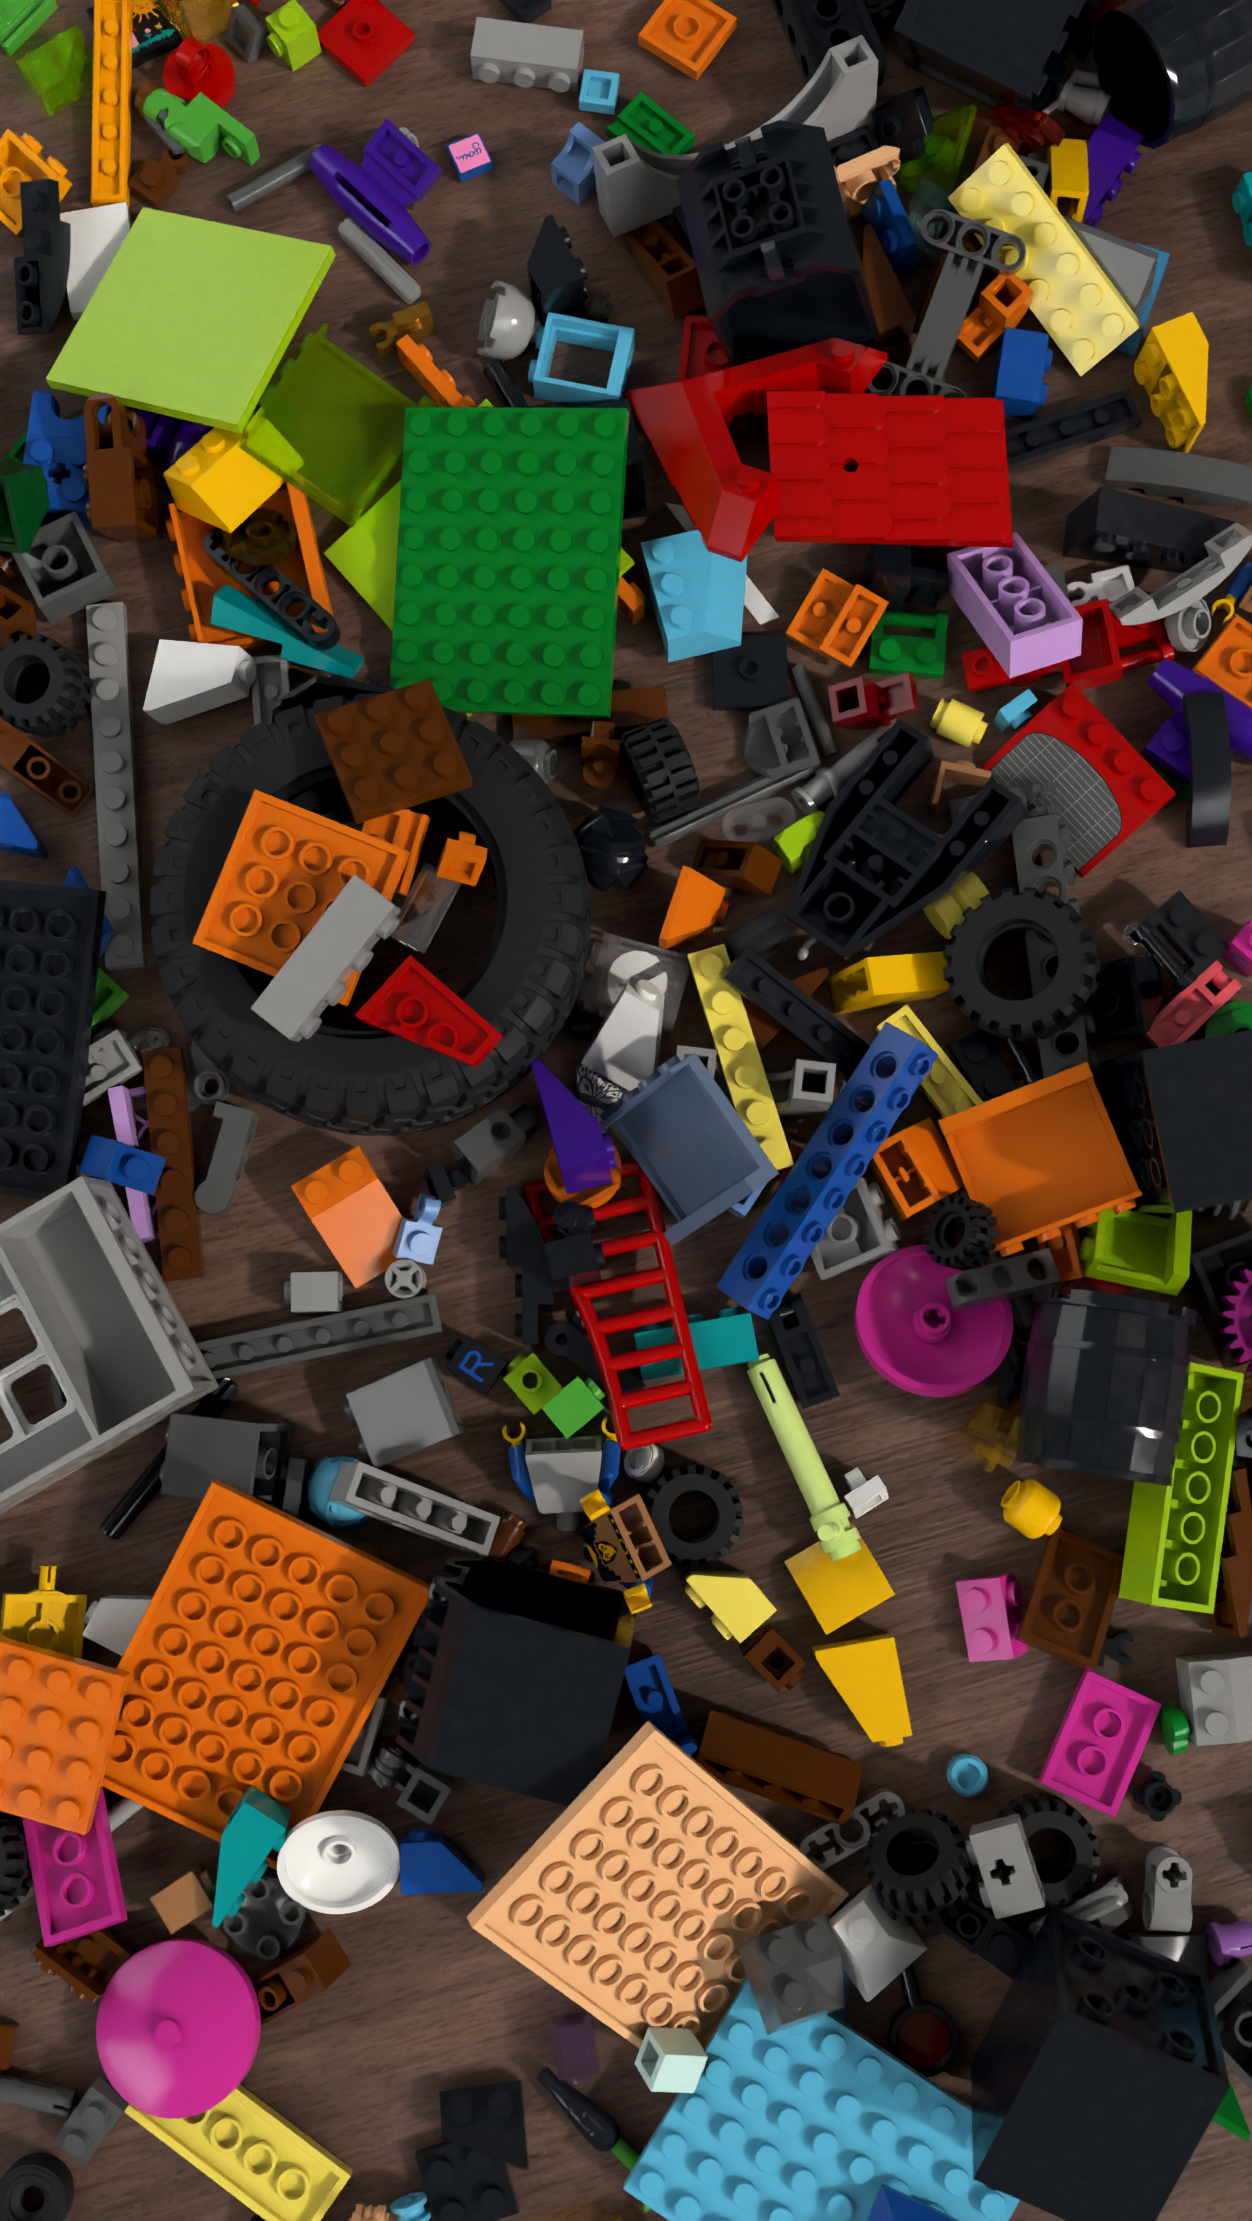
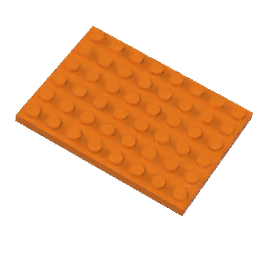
M214 1478L116 1668L130 1672L102 1786L221 1843V1835L228 1817L250 1785L292 1811L287 1825L290 1829L304 1819L317 1814L428 1602L431 1584ZM272 1849L265 1860L269 1862V1867L277 1870L278 1852Z

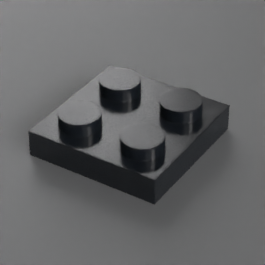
M443 2141L417 2150L415 2157L434 2221H497L519 2213L520 2205L506 2162L496 2158L492 2159L477 2153L476 2150L465 2146L462 2147L449 2141Z

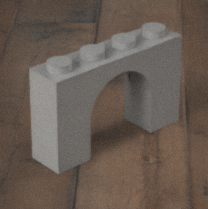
M678 1045L676 1055L682 1061L696 1053L733 1106L721 1065L716 1062L717 1050ZM797 1059L793 1069L788 1072L765 1073L779 1117L822 1122L833 1103L836 1064Z

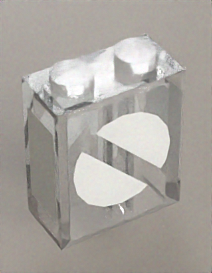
M604 932L602 942H594L589 964L595 965L591 979L584 978L581 986L579 1000L585 1001L584 1012L605 1018L627 981L633 976L638 980L651 982L658 988L660 993L665 995L661 1033L672 1036L691 970L687 954Z

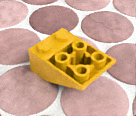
M1193 311L1153 327L1134 364L1136 380L1140 385H1144L1150 397L1151 410L1156 417H1160L1166 429L1165 435L1169 446L1175 449L1176 452L1183 453L1190 451L1206 423L1209 343Z

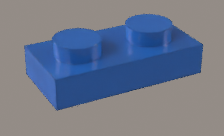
M660 1652L628 1663L624 1674L643 1726L649 1721L668 1738L687 1732L686 1723Z

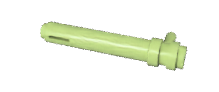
M766 1353L760 1355L759 1360L747 1362L749 1370L746 1372L812 1515L809 1521L814 1532L818 1531V1537L823 1541L820 1545L824 1554L829 1553L832 1562L861 1550L862 1548L858 1541L861 1536L857 1527L852 1528L848 1520L851 1514L846 1504L841 1503L776 1360L770 1359L769 1354Z

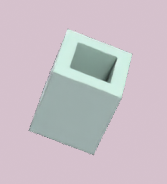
M648 2027L634 2064L651 2092L694 2093L700 2076L705 2069L708 2055L691 2029Z

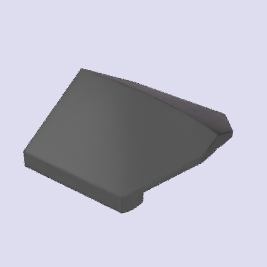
M799 697L750 713L749 724L742 747L749 769L772 780L820 764Z

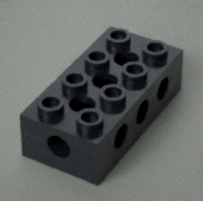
M771 0L806 85L819 68L829 48L860 35H863L879 61L877 87L883 85L888 57L863 0Z

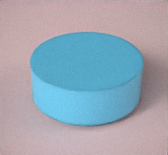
M961 1753L954 1756L948 1763L946 1778L956 1793L965 1797H972L980 1794L985 1789L988 1783V1771L985 1764L977 1756L970 1753Z

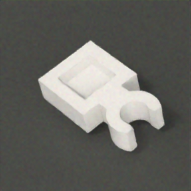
M1128 565L1092 573L1090 584L1077 581L1067 585L1069 598L1074 596L1082 597L1080 600L1072 601L1074 607L1107 598L1110 605L1135 588Z

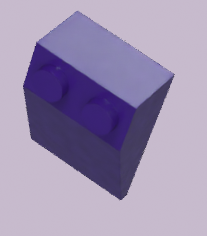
M539 1059L533 1060L531 1064L537 1090L567 1195L612 1183L610 1169L617 1168L609 1132L601 1133L598 1120Z

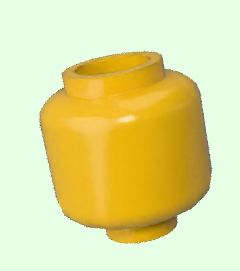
M1027 1479L1024 1482L1017 1480L1007 1489L1000 1503L1001 1507L1004 1508L1003 1517L1006 1523L1029 1539H1037L1044 1534L1052 1535L1062 1521V1516L1059 1515L1061 1507L1059 1497L1034 1479Z

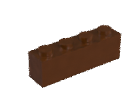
M710 1710L701 1728L697 1743L698 1748L695 1750L693 1757L695 1761L720 1782L844 1826L855 1809L864 1767L863 1764L852 1761L850 1757L844 1754H832L818 1749L808 1741L801 1739L793 1740L779 1735L769 1727L754 1726L738 1720L733 1714Z

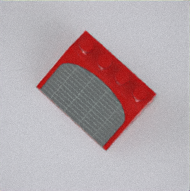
M1073 683L1048 703L981 768L991 771L990 778L1007 789L1019 786L1026 788L1030 785L1046 782L1055 783L1056 793L1048 797L1026 800L1028 811L1045 805L1059 806L1060 816L1058 817L1062 824H1068L1071 836V846L1065 847L1067 861H1073L1075 871L1082 878L1163 809L1176 795V792Z

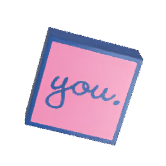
M479 132L446 145L447 154L461 183L494 170L493 161Z

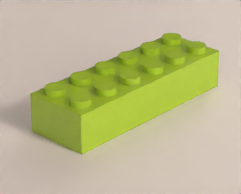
M1190 1362L1187 1401L1181 1433L1182 1438L1178 1446L1172 1473V1486L1134 1481L1119 1598L1153 1606L1209 1614L1214 1613L1236 1441L1237 1416H1239L1244 1373Z

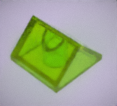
M974 104L933 117L935 131L928 137H925L926 153L917 160L903 164L897 183L901 190L950 203L948 197L954 191L977 112Z

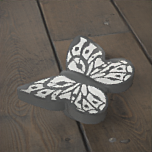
M581 1057L576 1067L578 1092L574 1096L600 1124L604 1121L600 1114L619 1102L618 1100L624 1096L625 1088L609 1079H604V1076L581 1064L583 1059ZM609 1127L602 1130L601 1133L608 1132Z

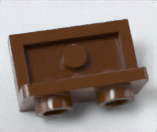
M103 1928L52 1947H44L42 1938L30 1953L37 1958L36 1963L44 1972L50 1975L57 1974L69 1983L68 1987L76 1997L96 2003L104 1994L105 1989L117 1970L131 1957L135 1950L108 1929Z

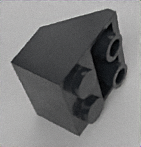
M552 214L545 217L527 262L530 298L542 326L546 324L548 312L576 318L584 317V300L588 299L587 290L584 285V280H587L584 264L579 257L574 259L570 251L572 244L568 232L564 226L558 227Z

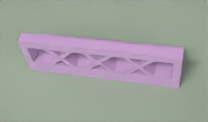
M123 1085L107 1088L117 1141L142 1150L141 1141L149 1131V1122L136 1114L133 1098L146 1096L145 1086L128 1089ZM137 1120L144 1124L140 1132ZM125 1187L131 1222L143 1243L160 1240L155 1221L157 1207L156 1203L153 1206L151 1195Z

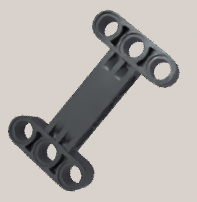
M935 209L928 212L921 222L922 241L931 250L947 255L906 368L886 361L880 370L884 369L892 373L893 381L890 387L885 390H878L873 386L872 382L867 387L871 393L878 394L879 396H906L907 389L912 383L921 382L928 389L927 395H944L946 397L952 394L959 398H967L962 389L943 382L942 378L982 272L986 269L1000 275L1009 276L1018 272L1024 264L1026 249L1025 244L1019 237L947 210ZM941 220L948 225V233L942 239H932L927 234V228L933 221ZM970 233H977L984 240V245L977 252H968L962 246L964 237ZM1004 246H1013L1019 253L1018 260L1012 265H1004L998 260L997 253Z

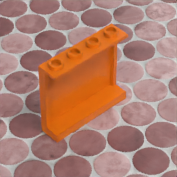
M301 476L286 478L288 488L275 491L258 507L275 510L283 514V520L288 523L291 520L296 525L298 532V546L295 554L287 561L273 566L334 618L305 487ZM174 503L169 504L171 518L166 519V526L171 542L177 541L179 553L173 554L178 576H184L186 588L181 589V596L185 610L187 612L192 611L194 624L188 625L192 642L240 646L243 650L276 643L210 624L214 594L227 584L253 599L255 598L215 565L205 551L203 545L204 537L209 531L217 527L183 511L178 512ZM222 543L219 544V545L216 547V548L220 547V548H222L225 552H227V551L225 550L224 545H223ZM243 562L238 568V573L247 574L255 568V565ZM277 581L269 582L264 586L262 593L264 595H272L279 590L281 584ZM300 602L294 603L289 607L287 615L293 617L300 615L305 610L306 605ZM314 619L311 622L316 633L328 631V629L320 628Z
M1088 1062L938 1120L969 1198L985 1204V1207L990 1208L993 1212L990 1216L997 1220V1225L992 1226V1229L998 1231V1238H991L990 1243L996 1244L994 1251L990 1250V1252L1000 1251L1002 1258L1024 1250L1022 1242L1037 1236L1039 1243L1062 1235L1059 1228L1074 1222L1076 1228L1079 1229L1099 1221L1097 1213L1112 1208L1114 1214H1118L1137 1206L1135 1199L1143 1195L1137 1186L1100 1097Z

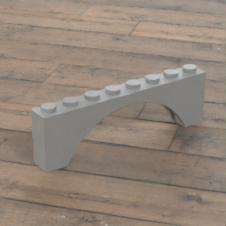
M863 35L829 48L819 68L801 92L783 110L762 126L782 120L823 127L828 142L866 125H869L870 129L875 128L872 112L876 110L879 61ZM757 128L744 137L750 136L751 141L763 137L761 128ZM627 134L593 147L592 154L599 212L612 236L617 237L672 213V208L681 205L676 181L699 153L672 155L654 152L640 146ZM735 141L724 145L726 150L736 147Z

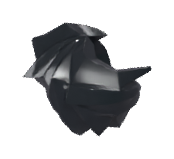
M602 806L591 815L585 816L584 822L574 831L583 859L587 881L601 892L606 891L610 886L629 889L649 867L646 863L649 857L644 852L646 850L644 836L634 825L639 820L625 812Z

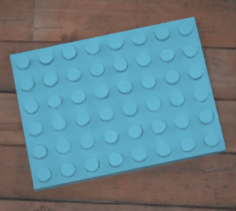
M748 1978L745 1979L704 2048L708 2058L695 2092L677 2093L623 2186L625 2191L669 2221H867L882 2183L959 2221H1008L1020 2201L999 2190L989 2189L981 2182L973 2179L972 2107L831 2013L767 2035Z

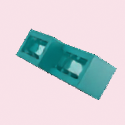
M227 584L214 594L210 624L282 644L281 659L352 679L363 667V657L339 644L325 651L312 648L260 602Z

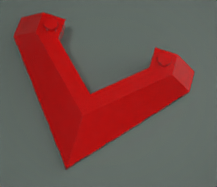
M832 338L716 372L622 392L624 399H629L639 427L647 441H650L652 450L673 489L677 490L680 495L683 507L693 525L697 526L707 551L742 562L779 511L777 482L775 474L741 463L727 424L732 423V417L753 411L754 417L767 413L766 391H826V394L864 393L887 361L888 353L838 338Z

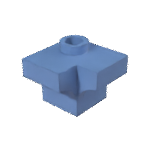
M578 121L569 131L564 148L551 162L552 185L580 206L589 195L597 193L592 148L605 143V141Z

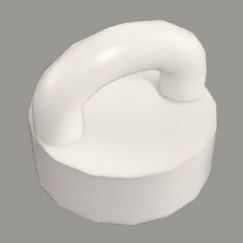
M654 1444L629 1449L624 1460L626 1474L640 1482L652 1483L658 1478L663 1469L664 1453L662 1449Z

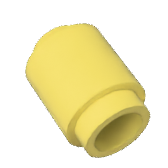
M942 698L929 726L937 729L936 734L969 748L972 742L980 743L989 723L982 721L985 713L955 699H952L950 702Z

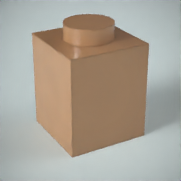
M201 1862L161 1887L150 1898L170 1934H173L214 1906L217 1877L209 1868L205 1870Z

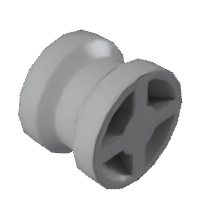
M407 1259L397 1260L392 1263L386 1270L384 1278L389 1292L401 1299L418 1297L424 1291L427 1283L426 1273L423 1268L412 1260Z

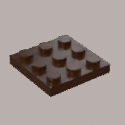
M430 679L314 715L315 724L356 824L473 787L472 776Z

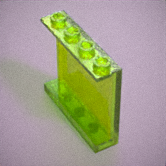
M324 322L316 334L312 331L307 334L299 348V351L302 353L297 360L291 357L286 362L279 375L282 378L276 387L273 384L267 387L259 401L262 406L257 413H252L243 430L239 448L353 528L403 458L406 407H436L437 404L424 395L417 405L325 338L329 325Z

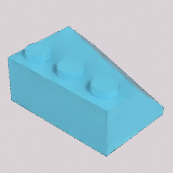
M698 529L642 542V569L668 663L741 646L747 555L742 562L707 551Z

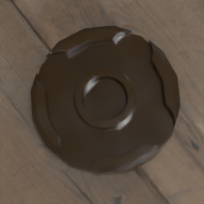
M257 508L231 534L222 530V541L225 550L235 559L258 566L275 565L287 561L295 554L298 546V532L296 525L291 520L290 523L283 520V514L275 510Z

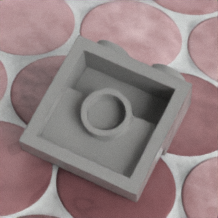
M860 1177L847 1196L844 1206L836 1213L827 1227L822 1240L811 1252L810 1255L821 1280L829 1279L858 1265H865L899 1250L895 1241L901 1239L900 1232L895 1221L892 1218L886 1219L880 1205L886 1201L883 1191L877 1182L871 1184L869 1178Z

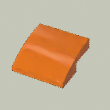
M823 568L785 634H787L789 639L807 649L851 669L889 602L861 585L856 584V586H853Z

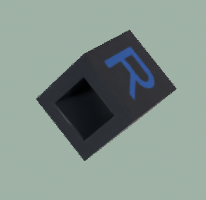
M469 1335L464 1341L458 1338L445 1357L450 1361L446 1367L447 1370L484 1395L489 1394L505 1370V1367L509 1364L508 1361Z

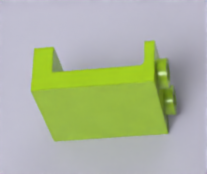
M1112 1208L1097 1213L1099 1221L1084 1226L1088 1230L1087 1237H1084L1081 1244L1080 1260L1085 1261V1277L1174 1296L1178 1295L1188 1280L1190 1272L1192 1210L1173 1213L1170 1219L1130 1210L1114 1214Z

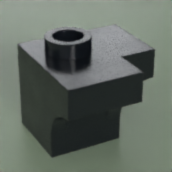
M923 86L892 96L872 112L882 145L900 148L898 156L901 161L900 164L917 160L926 153L925 137H928L935 131L933 127L935 121Z

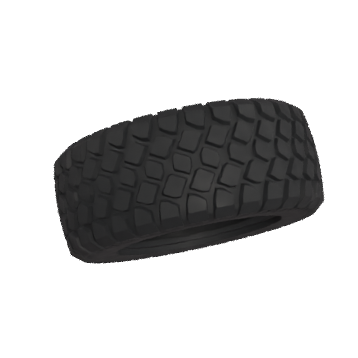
M356 694L353 700H346L343 695L315 700L311 708L305 709L301 704L275 715V722L266 725L264 721L260 722L239 736L241 744L233 748L228 744L208 763L211 772L206 773L204 776L197 775L183 795L188 804L182 806L181 809L175 808L164 834L170 840L163 846H159L153 875L159 879L151 887L150 916L156 918L151 928L155 957L160 959L159 972L167 995L171 998L178 1017L203 1054L232 1083L263 1105L307 1125L351 1135H403L441 1127L483 1109L517 1085L533 1069L531 1062L537 1059L541 1060L547 1053L571 1013L584 977L591 935L589 887L583 859L573 830L559 802L541 776L511 745L502 741L500 736L477 721L471 722L467 720L464 714L442 706L472 776L473 787L406 809L418 814L428 815L430 817V825L438 827L458 839L460 831L476 835L475 845L488 848L484 866L498 889L496 925L487 953L468 983L456 995L500 1032L503 1039L476 1069L383 1030H342L320 1024L316 1032L307 1040L304 1037L299 1042L288 1039L250 1009L270 984L266 973L195 945L192 942L255 789L340 824L354 821L315 724L314 715L380 694Z

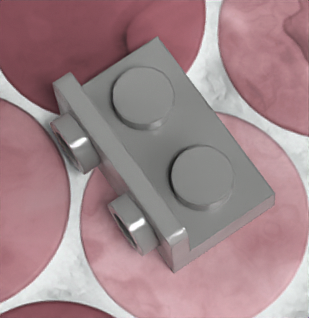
M108 1028L91 1038L93 1044L89 1047L83 1107L107 1093V1088L116 1087L144 1070L127 1041L129 1036L125 1031L119 1029L113 1031L112 1028Z

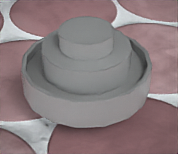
M1202 598L1165 618V632L1171 645L1177 651L1195 652L1200 650L1207 641L1211 629V616L1208 606Z

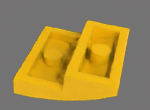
M850 1522L852 1528H855L854 1524ZM862 1537L858 1539L861 1550L832 1562L829 1553L824 1554L820 1545L823 1542L822 1540L817 1541L784 1561L826 1635L895 1595Z

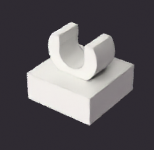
M858 1467L844 1475L848 1486L852 1490L844 1497L855 1519L889 1499L887 1488L878 1475L866 1481Z

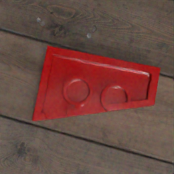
M685 315L679 380L731 368L708 317ZM746 413L732 417V423L727 424V428L748 430Z
M411 955L354 1015L361 1022L475 1069L503 1039L500 1032Z

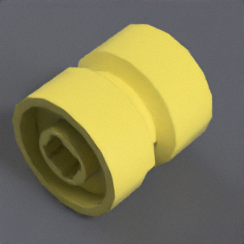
M971 872L953 889L925 907L923 911L934 928L945 938L951 939L950 932L954 924L961 926L966 919L962 914L970 906L973 910L977 909L982 905L980 898L990 893L982 881Z

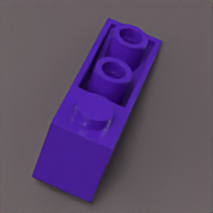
M1106 114L1087 142L1089 195L1082 223L1093 228L1096 227L1104 213V209L1101 207L1107 200L1112 203L1123 185V181L1120 179L1126 172L1131 175L1142 157V153L1138 152L1144 136Z

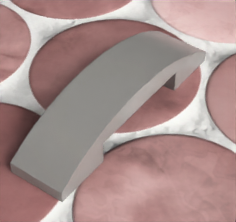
M1236 522L1204 543L1209 554L1204 560L1149 595L1137 586L1111 603L1112 617L1122 626L1148 623L1172 615L1195 603L1217 587L1239 565L1252 547V532Z

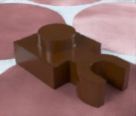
M166 145L162 150V159L159 162L150 156L127 182L134 194L156 210H160L181 186L176 175L186 173L192 166L188 153H184L178 160H173L177 154H173Z

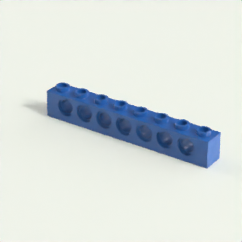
M888 1022L884 1024L716 1286L747 1310L767 1320L770 1318L774 1310L781 1304L784 1294L795 1277L801 1273L803 1265L811 1252L822 1240L827 1227L836 1213L844 1206L846 1198L854 1185L865 1173L872 1157L880 1145L887 1139L889 1131L899 1115L908 1106L915 1090L923 1078L930 1072L932 1064L938 1056L936 1052L919 1039Z

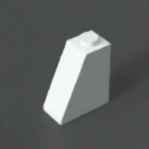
M159 639L143 711L160 724L167 725L248 697L251 684L256 677V660L240 646Z
M631 976L589 1043L581 1064L628 1091L638 1087L637 1084L654 1072H658L665 995L660 993L658 988L651 982L638 980Z
M108 1595L101 1598L99 1602L95 1600L85 1614L83 1622L88 1625L82 1636L123 1656L153 1596Z

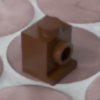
M771 1624L742 1651L746 1660L777 1692L784 1686L787 1690H790L805 1675L802 1668L807 1663ZM774 1652H779L783 1655L782 1664L776 1667L770 1665L769 1656Z

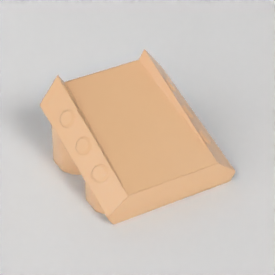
M885 145L837 167L851 219L862 214L861 209L879 181L892 180L895 190L897 189V184L892 176L900 168L901 161L898 158L900 148Z

